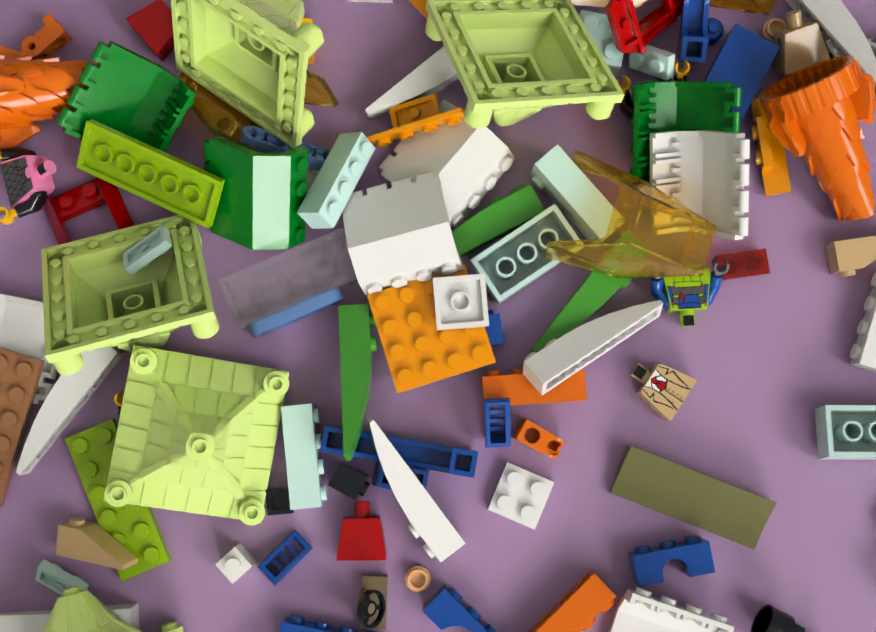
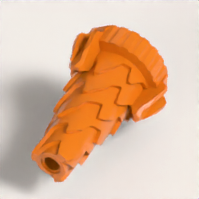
M0 45V150L17 146L34 135L41 133L40 125L34 121L54 119V115L60 114L64 106L73 109V106L69 105L67 100L76 84L85 87V84L81 83L79 78L88 62L83 60L59 61V57L32 60V56H27L26 52Z
M845 55L802 68L764 89L759 94V100L768 119L767 127L769 131L795 157L803 155L811 176L816 175L822 191L829 196L838 221L841 222L846 219L854 221L872 216L875 199L869 174L871 168L861 142L865 137L858 122L860 120L866 124H871L875 121V89L872 75L862 72L858 61L854 60V57Z

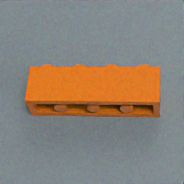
M513 369L511 375H502L501 370L486 371L487 376L481 377L483 407L484 399L510 398V406L587 400L584 370H579L542 396L523 375V369Z
M590 570L528 632H581L583 629L587 631L595 624V617L601 611L606 612L613 606V599L616 595Z

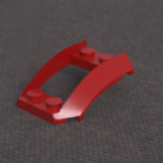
M609 0L605 10L615 46L619 52L640 54L646 52L645 46L660 31L677 21V17L682 12L683 0H662L663 5L652 11L639 23L633 0Z
M96 177L54 198L48 194L43 206L58 244L72 242L65 225L66 221L107 203L118 229L135 226L117 186Z

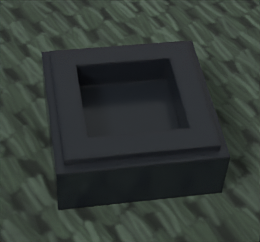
M288 487L266 490L268 516L294 513V510H290Z

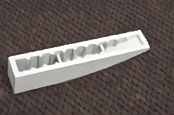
M785 0L793 10H801L802 21L817 22L826 48L834 57L850 55L854 57V60L858 61L862 72L872 75L876 103V58L860 26L842 3V0Z
M443 46L365 109L366 117L371 120L390 114V108L434 93L436 94L458 80L456 70L445 47Z
M661 300L652 301L609 313L581 325L558 339L550 340L542 350L537 353L532 352L525 358L523 375L541 396L658 318L661 314L663 302Z
M117 347L84 351L81 353L84 360L82 368L72 375H60L33 422L16 469L17 474L25 475L33 470L125 353Z
M370 417L367 421L378 459L397 501L411 522L408 528L416 539L421 536L426 542L423 548L431 559L436 556L442 562L466 543L374 419Z
M139 603L105 605L114 614L115 618L138 630L140 629ZM53 609L0 613V632H44Z

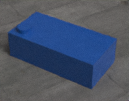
M735 24L727 34L703 81L734 82L733 87H742L741 106L732 107V111H741V123L780 46Z

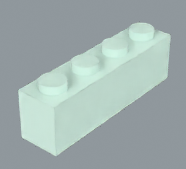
M362 132L340 133L297 211V214L312 229L335 227L376 148Z
M314 403L281 406L290 510L322 507L324 500L328 499L327 486L322 485L321 475L325 474L324 459L319 457V449L322 442L321 433L317 434L316 426L317 423H320L319 408H315Z

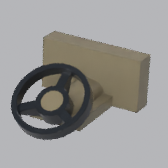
M362 574V585L357 608L361 629H386L388 575Z

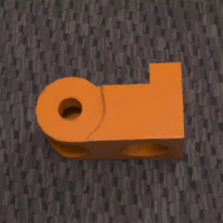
M50 13L42 19L46 25L36 32L34 36H28L22 41V52H26L27 56H32V60L50 58L73 39Z
M522 418L512 436L515 440L556 460L565 443L560 438L526 418Z

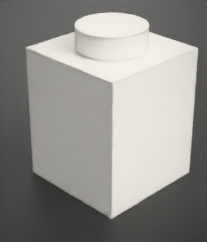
M239 543L215 565L233 584L257 561Z

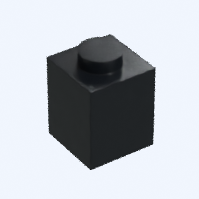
M342 461L339 463L328 486L356 500L358 495L363 497L370 485L366 481L369 475Z

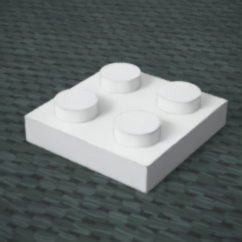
M485 273L433 278L437 331L489 326Z
M506 462L487 509L535 530L554 482Z

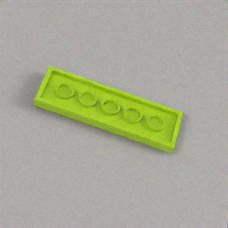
M93 119L86 121L76 168L206 228L213 226L225 179Z
M111 419L68 437L65 441L99 526L138 558L137 564L124 570L117 569L122 582L172 559L151 507L131 504L114 507L103 501L118 428L116 420Z

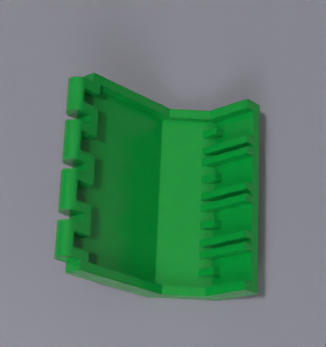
M99 41L91 56V59L98 62L97 65L91 62L87 63L79 78V81L85 84V87L79 84L75 85L67 100V103L73 106V109L64 106L56 123L63 126L64 133L82 140L86 121L93 119L163 152L167 151L170 139L174 132L181 127L182 118L187 109L193 106L196 93L187 83L161 65L112 41H109L108 45Z
M664 81L635 84L632 92L634 115L631 119L633 141L630 147L631 154L633 155V165L630 169L632 187L642 188L650 185L649 133L682 130H714L740 133L741 111H732V107L741 106L742 87H733L734 82Z
M217 136L205 139L204 159L208 161L204 162V170L225 179L213 226H211V232L251 250H285L304 242L306 222L297 214V211L306 197L308 148L299 145L283 153H260Z

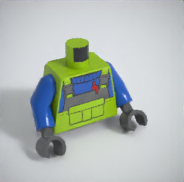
M717 258L712 260L714 269L712 272L711 268L667 270L661 261H659L660 267L654 270L653 264H648V270L652 274L651 294L656 301L661 300L663 302V308L666 309L667 313L679 312L680 327L695 326L694 312L706 310L712 304L720 289L723 274H726L729 270V264L726 259L723 266L717 267Z

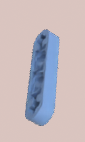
M251 125L243 127L239 138L242 146L260 153H283L292 149L267 130ZM302 141L300 146L308 148V168L320 171L330 150Z
M340 288L329 290L249 325L253 338L266 335L342 302L344 297Z

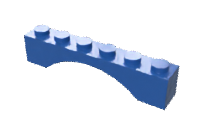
M324 425L321 452L344 455L343 428ZM361 432L353 457L379 460L371 432ZM386 435L408 466L474 478L478 451Z

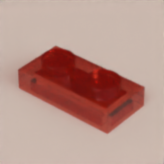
M766 248L714 257L718 260L717 267L723 266L725 259L729 264V270L726 274H723L722 281L770 273Z

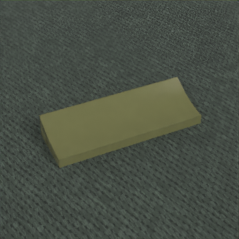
M631 445L626 446L609 491L612 494L754 550L763 528L777 504L774 501Z

